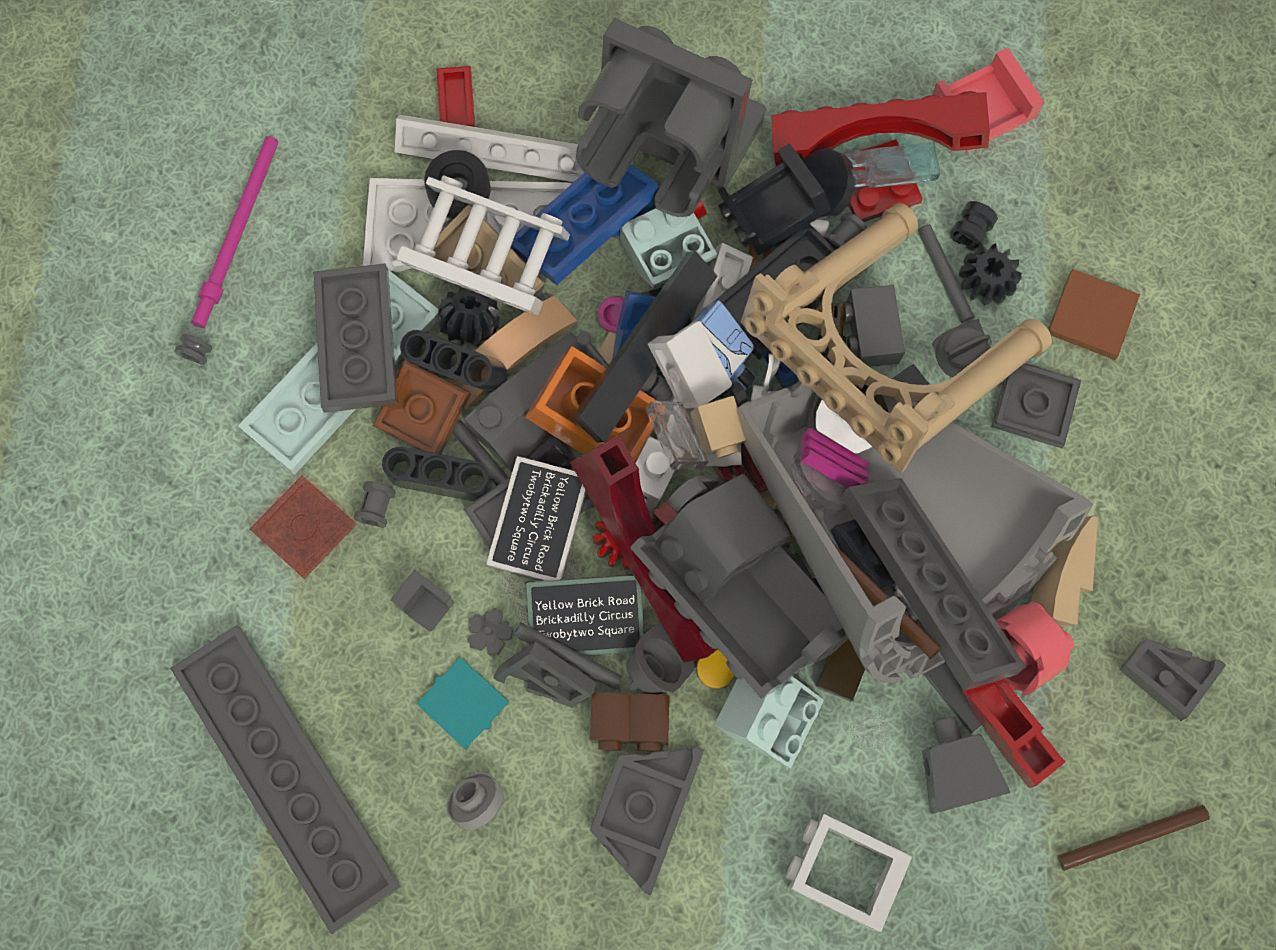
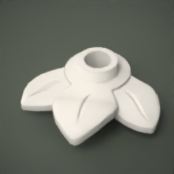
M769 354L768 370L766 377L763 379L762 386H753L750 402L771 393V391H768L769 383L776 374L780 361L773 354Z

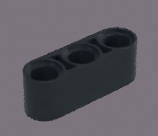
M411 330L401 340L400 350L404 359L469 386L493 392L507 381V369L501 361L421 330ZM426 342V350L424 354L421 355V347ZM457 354V362L451 368V359ZM485 366H488V375L482 381L481 372Z
M394 447L388 450L382 459V468L389 481L400 488L467 501H475L491 490L492 482L486 467L474 460L406 447ZM402 461L410 463V467L405 473H393V468L397 463ZM443 468L447 471L442 480H429V475L434 469ZM472 475H479L483 478V481L477 488H467L464 486L466 479Z

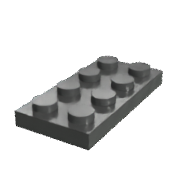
M386 263L313 272L321 409L324 413L398 404L389 272Z

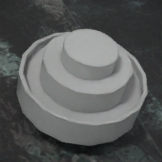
M484 772L474 773L464 778L450 794L447 802V814L459 828L464 830H474L484 826L494 818L500 809L503 801V789L491 775Z

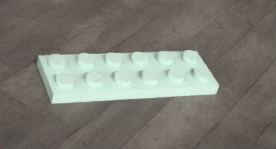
M388 270L396 367L404 358L400 350L403 336L411 330L428 332L439 320L438 308ZM316 343L238 427L295 475L356 409L324 413L321 409L318 347Z

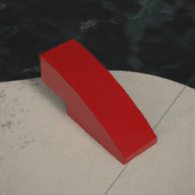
M1004 679L966 691L962 689L964 696L982 726L1028 788L1037 786L1066 763L1041 732L1044 729L1043 726Z

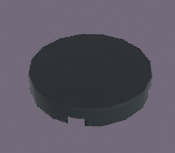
M828 148L815 150L806 156L803 162L824 190L831 207L830 212L817 220H827L831 216L836 217L842 213L851 201L855 189V178H852L851 170H854L852 162L843 153Z

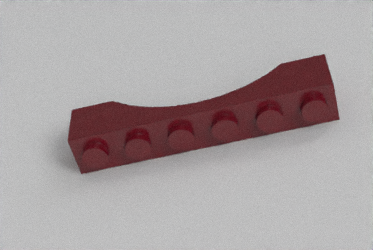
M620 435L571 461V466L682 661L685 663L707 658L717 651L718 648L713 649L703 640L700 635L701 629L692 618L687 619L676 609L674 605L676 600L666 589L659 588L648 575L650 570L630 548L640 537L653 535L657 530L653 525L645 504L640 484L639 468Z

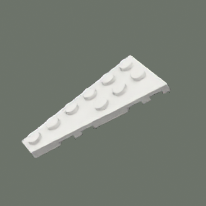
M369 179L363 266L386 263L388 270L392 273L412 268L396 258L401 246L414 250L416 244L420 245L434 208L429 202L424 179ZM456 180L463 184V190L467 187L468 182L466 180ZM490 181L491 192L489 199L536 216L572 183ZM486 211L484 219L500 234L506 218ZM446 217L445 222H444V224H443V227H442V229H441V232H442L454 219H450V218H447V217ZM519 224L517 232L524 226L523 224Z

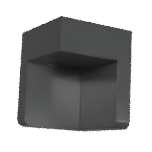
M416 570L411 573L391 599L397 608L428 631L434 630L454 604L448 594Z

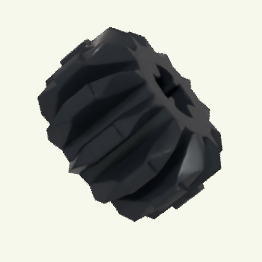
M996 243L991 245L989 250L981 244L975 249L974 253L970 252L965 256L963 260L964 265L959 270V277L964 279L961 283L962 290L973 289L969 296L970 301L976 299L979 294L983 296L982 302L984 306L988 305L992 298L999 305L1004 302L1006 296L1014 295L1017 290L1016 284L1020 282L1022 273L1016 270L1019 266V259L1009 260L1010 249L1004 250L1001 253L998 252Z
M461 287L458 293L448 292L446 298L441 300V304L438 307L440 332L447 334L449 341L460 340L462 346L466 342H471L478 346L480 340L486 341L496 333L499 327L500 317L498 316L497 301L474 291H466Z

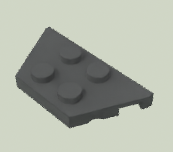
M702 748L618 755L590 831L644 893L648 895L652 894L704 752Z

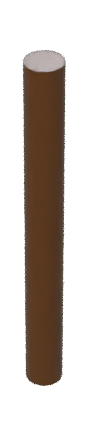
M834 544L867 598L875 606L890 598ZM904 612L900 630L929 659H932L941 650V647Z
M1200 805L1060 854L1057 857L1062 870L1065 871L1210 819L1206 807Z

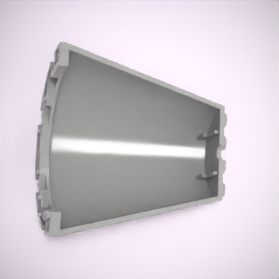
M798 381L791 391L784 388L779 391H773L769 395L755 401L742 404L738 407L737 413L746 439L743 443L865 670L878 681L897 683L900 678L899 673L905 672L912 679L944 663L945 660L940 652L932 659H929L900 630L901 620L905 612L926 632L898 586L884 591L890 598L875 606L867 598L812 512V509L815 507L822 508L825 511L824 520L830 530L835 525L855 519L841 498V495L847 488L801 462L802 434L809 428L815 430L813 409L819 396L810 387ZM882 395L886 402L888 413H891L894 406L898 403L894 397ZM912 401V408H914L918 404V402ZM953 422L919 448L902 473L897 471L891 464L886 463L873 447L856 453V455L868 461V468L865 470L869 472V478L865 480L866 482L875 483L902 478L995 620L1008 613L1040 580L1057 559L1051 550L1058 542L1062 540L1067 542L1073 538L1093 506V503L1087 498Z

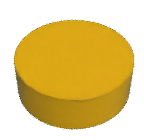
M719 650L707 658L700 659L697 665V676L700 682L707 688L715 690L725 688L734 678V674L727 667L726 662L728 660Z

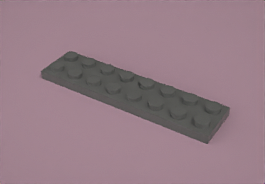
M238 625L234 626L170 668L331 934L336 933L402 887L241 627Z

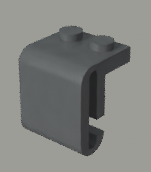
M741 474L687 504L658 538L656 544L664 557L670 561L684 579L688 588L694 592L703 604L712 599L730 578L759 562L764 556L763 553L768 551L771 555L777 551L793 534L746 475Z

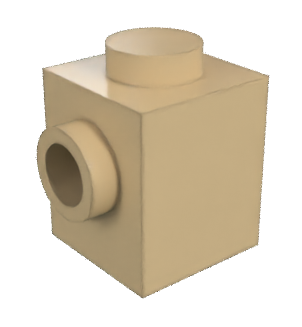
M734 396L698 406L690 412L704 455L715 452L717 458L725 457L739 452L737 445L746 441L738 418V408Z

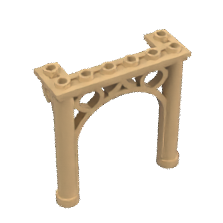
M897 203L887 209L881 219L805 272L797 265H791L781 272L775 280L769 275L765 277L761 273L757 275L754 279L741 323L752 336L757 337L771 350V353L777 360L789 367L802 384L810 387L831 411L836 412L844 419L857 436L864 438L886 463L891 464L897 471L902 473L919 448L1030 358H1036L1051 346L1052 338L1049 330L1043 323L1036 319H1026L956 376L947 381L931 385L908 384L891 379L873 370L857 358L843 342L835 327L831 310L832 297L843 284L917 232L918 220L915 213L907 205ZM820 296L822 297L819 311L805 308ZM807 323L820 328L822 339H808L796 328V324ZM827 346L830 349L827 357L831 363L821 355V353L825 352ZM864 384L869 387L867 388L865 394H863L855 385H857L861 389L863 388ZM882 394L894 397L898 404L894 406L891 413H888L875 402V395ZM912 401H920L912 408Z

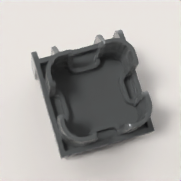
M614 18L603 35L601 73L578 109V118L589 121L599 106L597 114L578 143L576 159L581 169L589 177L611 188L618 186L639 150L672 164V168L655 195L654 206L656 209L671 216L688 217L696 209L710 182L716 184L718 189L723 186L725 189L728 187L763 123L766 107L749 98L753 79L742 75L737 66L731 61L719 56L701 57L674 45L668 35L655 27L641 26L636 28Z

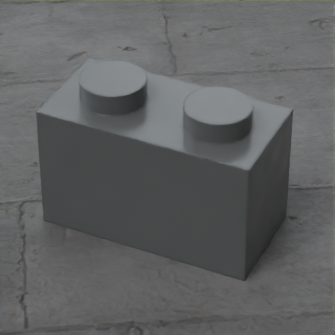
M894 285L851 289L847 301L842 303L846 305L844 324H850L852 336L847 337V347L869 367L899 364L905 354Z

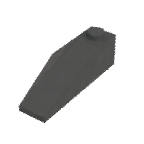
M572 332L568 333L490 393L464 418L467 429L511 472H513L517 456L526 458L550 434L526 419L525 415L559 358L573 346L594 359L586 348L578 345L577 337Z

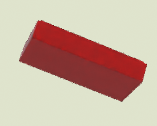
M471 66L436 68L440 121L475 127Z

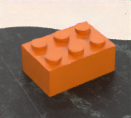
M571 346L559 358L525 418L583 455L620 435L633 460L636 461L666 406L640 390L606 441L597 443L572 417L606 370V367Z

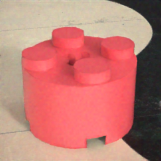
M1030 602L1027 605L1017 606L996 620L1026 666L1017 675L1004 679L1013 691H1023L1021 695L1031 694L1066 669L1070 659V651L1074 648V641L1070 634L1062 630L1058 623L1046 613L1041 604Z

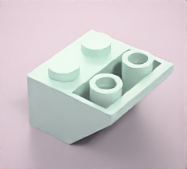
M654 209L628 221L620 228V243L637 273L653 288L668 281L687 252L696 251L705 262L717 258L718 255L694 212L688 217H675Z
M791 677L777 690L762 699L745 679L737 678L714 727L737 742L791 769L824 700L794 677Z

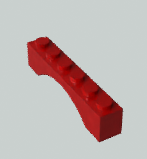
M965 91L958 95L943 97L928 95L922 99L906 101L903 99H892L886 103L878 104L855 103L850 107L840 108L824 106L812 111L798 112L796 110H787L781 114L771 115L773 155L776 166L782 163L778 150L789 143L803 161L806 156L815 150L824 148L832 150L853 139L878 133H903L920 136L937 142L951 151L989 147L990 128L986 92Z

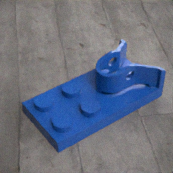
M632 165L629 166L618 186L613 188L595 181L586 173L582 174L535 216L541 218L542 213L560 219L563 221L561 226L570 234L568 241L553 236L539 272L558 285L609 238L620 235V228L628 221L656 209L654 199L659 190L658 183ZM524 225L516 232L511 247L527 262L539 231Z

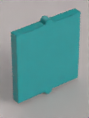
M460 657L442 677L435 678V685L422 697L417 705L466 750L484 729L488 730L491 728L490 722L509 701Z

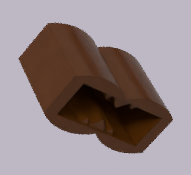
M593 693L590 723L591 743H598V750L621 751L622 744H637V751L639 752L660 751V745H668L670 695Z

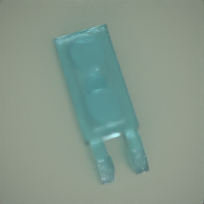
M935 142L867 149L865 151L853 150L843 153L852 162L853 167L865 166V170L852 171V178H855V187L868 186L869 188L935 181L939 179L941 174Z

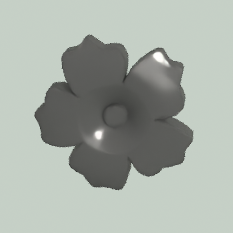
M494 608L491 612H485V620L478 614H474L469 619V631L475 633L467 639L471 648H477L479 651H482L486 646L489 655H498L500 653V650L505 646L501 639H512L514 631L507 621L501 623L502 612Z

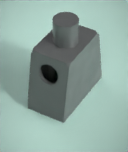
M955 716L933 722L939 745L922 750L931 814L1010 793L1009 787L981 734L962 738Z

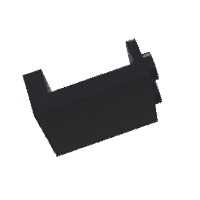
M790 143L778 150L782 163L732 195L728 194L724 186L717 190L723 201L718 205L728 223L735 220L738 227L734 231L744 247L751 245L758 256L831 211L824 190Z

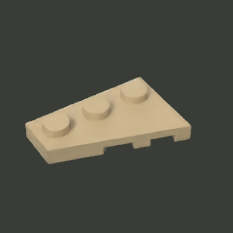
M470 204L439 234L433 250L436 252L434 258L447 262L448 257H453L472 209ZM485 219L482 221L466 262L469 265L467 271L480 275L482 269L486 270L499 237L498 232ZM510 247L499 275L502 277L501 284L513 288L515 282L519 283L526 266V262L512 247ZM537 276L533 289L536 290L535 293L545 284L539 276Z

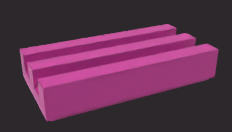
M809 428L802 434V463L846 488L869 484L865 481L869 478V472L865 470L868 468V461L812 428Z

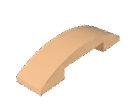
M552 296L542 301L543 305L538 316L525 311L497 331L475 351L501 361L505 365L508 374L545 343L549 342L551 344L578 321L556 296ZM485 366L481 372L482 381L488 375V366ZM449 377L446 380L471 393L464 407L466 410L490 392L469 386Z

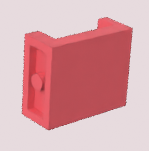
M1008 47L997 52L990 65L949 85H946L944 80L936 83L932 95L943 97L958 95L965 91L986 92L990 128L989 141L1037 118L1044 104V100Z

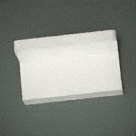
M700 321L692 322L675 335L658 336L648 343L680 408H696L707 404L731 387L732 382Z

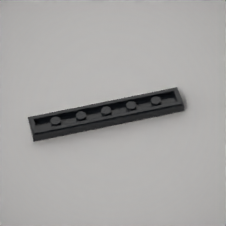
M696 251L687 252L572 418L597 443L606 441L657 366L648 343L658 336L675 335L681 331L717 278V274Z

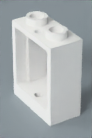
M825 814L820 815L817 821L810 819L801 841L807 843L801 858L794 856L785 878L791 880L788 889L873 931L881 932L912 856ZM828 830L888 858L865 913L805 884Z

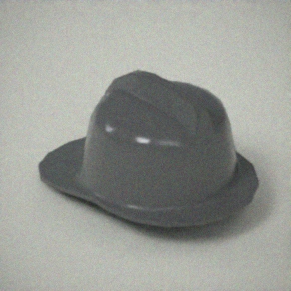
M976 319L942 333L933 341L932 346L935 349L939 367L946 375L954 377L990 349L992 341L989 335L984 334L979 319Z
M658 622L639 639L635 648L629 654L626 667L632 682L628 689L630 691L640 689L646 694L673 693L692 674L697 660L684 663L661 622Z

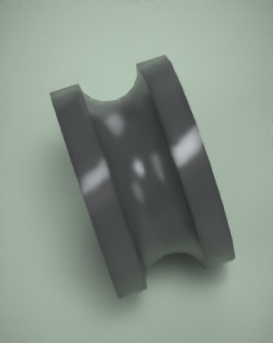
M182 334L180 338L182 345L176 346L174 352L184 359L205 365L207 361L205 354L211 353L213 347L195 336Z

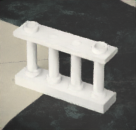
M442 176L441 181L428 177L426 184L435 192L440 193L420 245L416 244L414 250L401 246L396 259L409 267L538 316L543 302L534 296L536 290L533 289L553 236L565 241L569 239L570 234L561 226L563 221L545 213H542L541 218L468 192L462 189V183L446 176ZM456 199L472 205V209L453 257H448L447 262L434 258L436 252L433 250L452 201ZM486 211L506 219L486 270L482 269L480 275L467 271L469 265L466 262ZM519 224H523L538 230L539 233L519 283L515 282L513 288L501 284L502 277L499 275Z

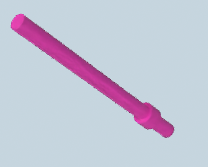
M266 136L209 279L207 282L202 283L198 293L200 301L191 321L196 327L205 328L214 304H219L224 290L221 286L279 143L277 139L271 136Z

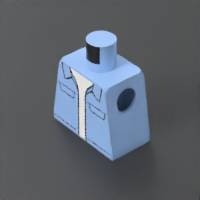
M718 300L704 307L692 322L700 321L731 382L740 383L743 389L746 390L753 383L756 376L743 362L753 351L754 347L725 306Z

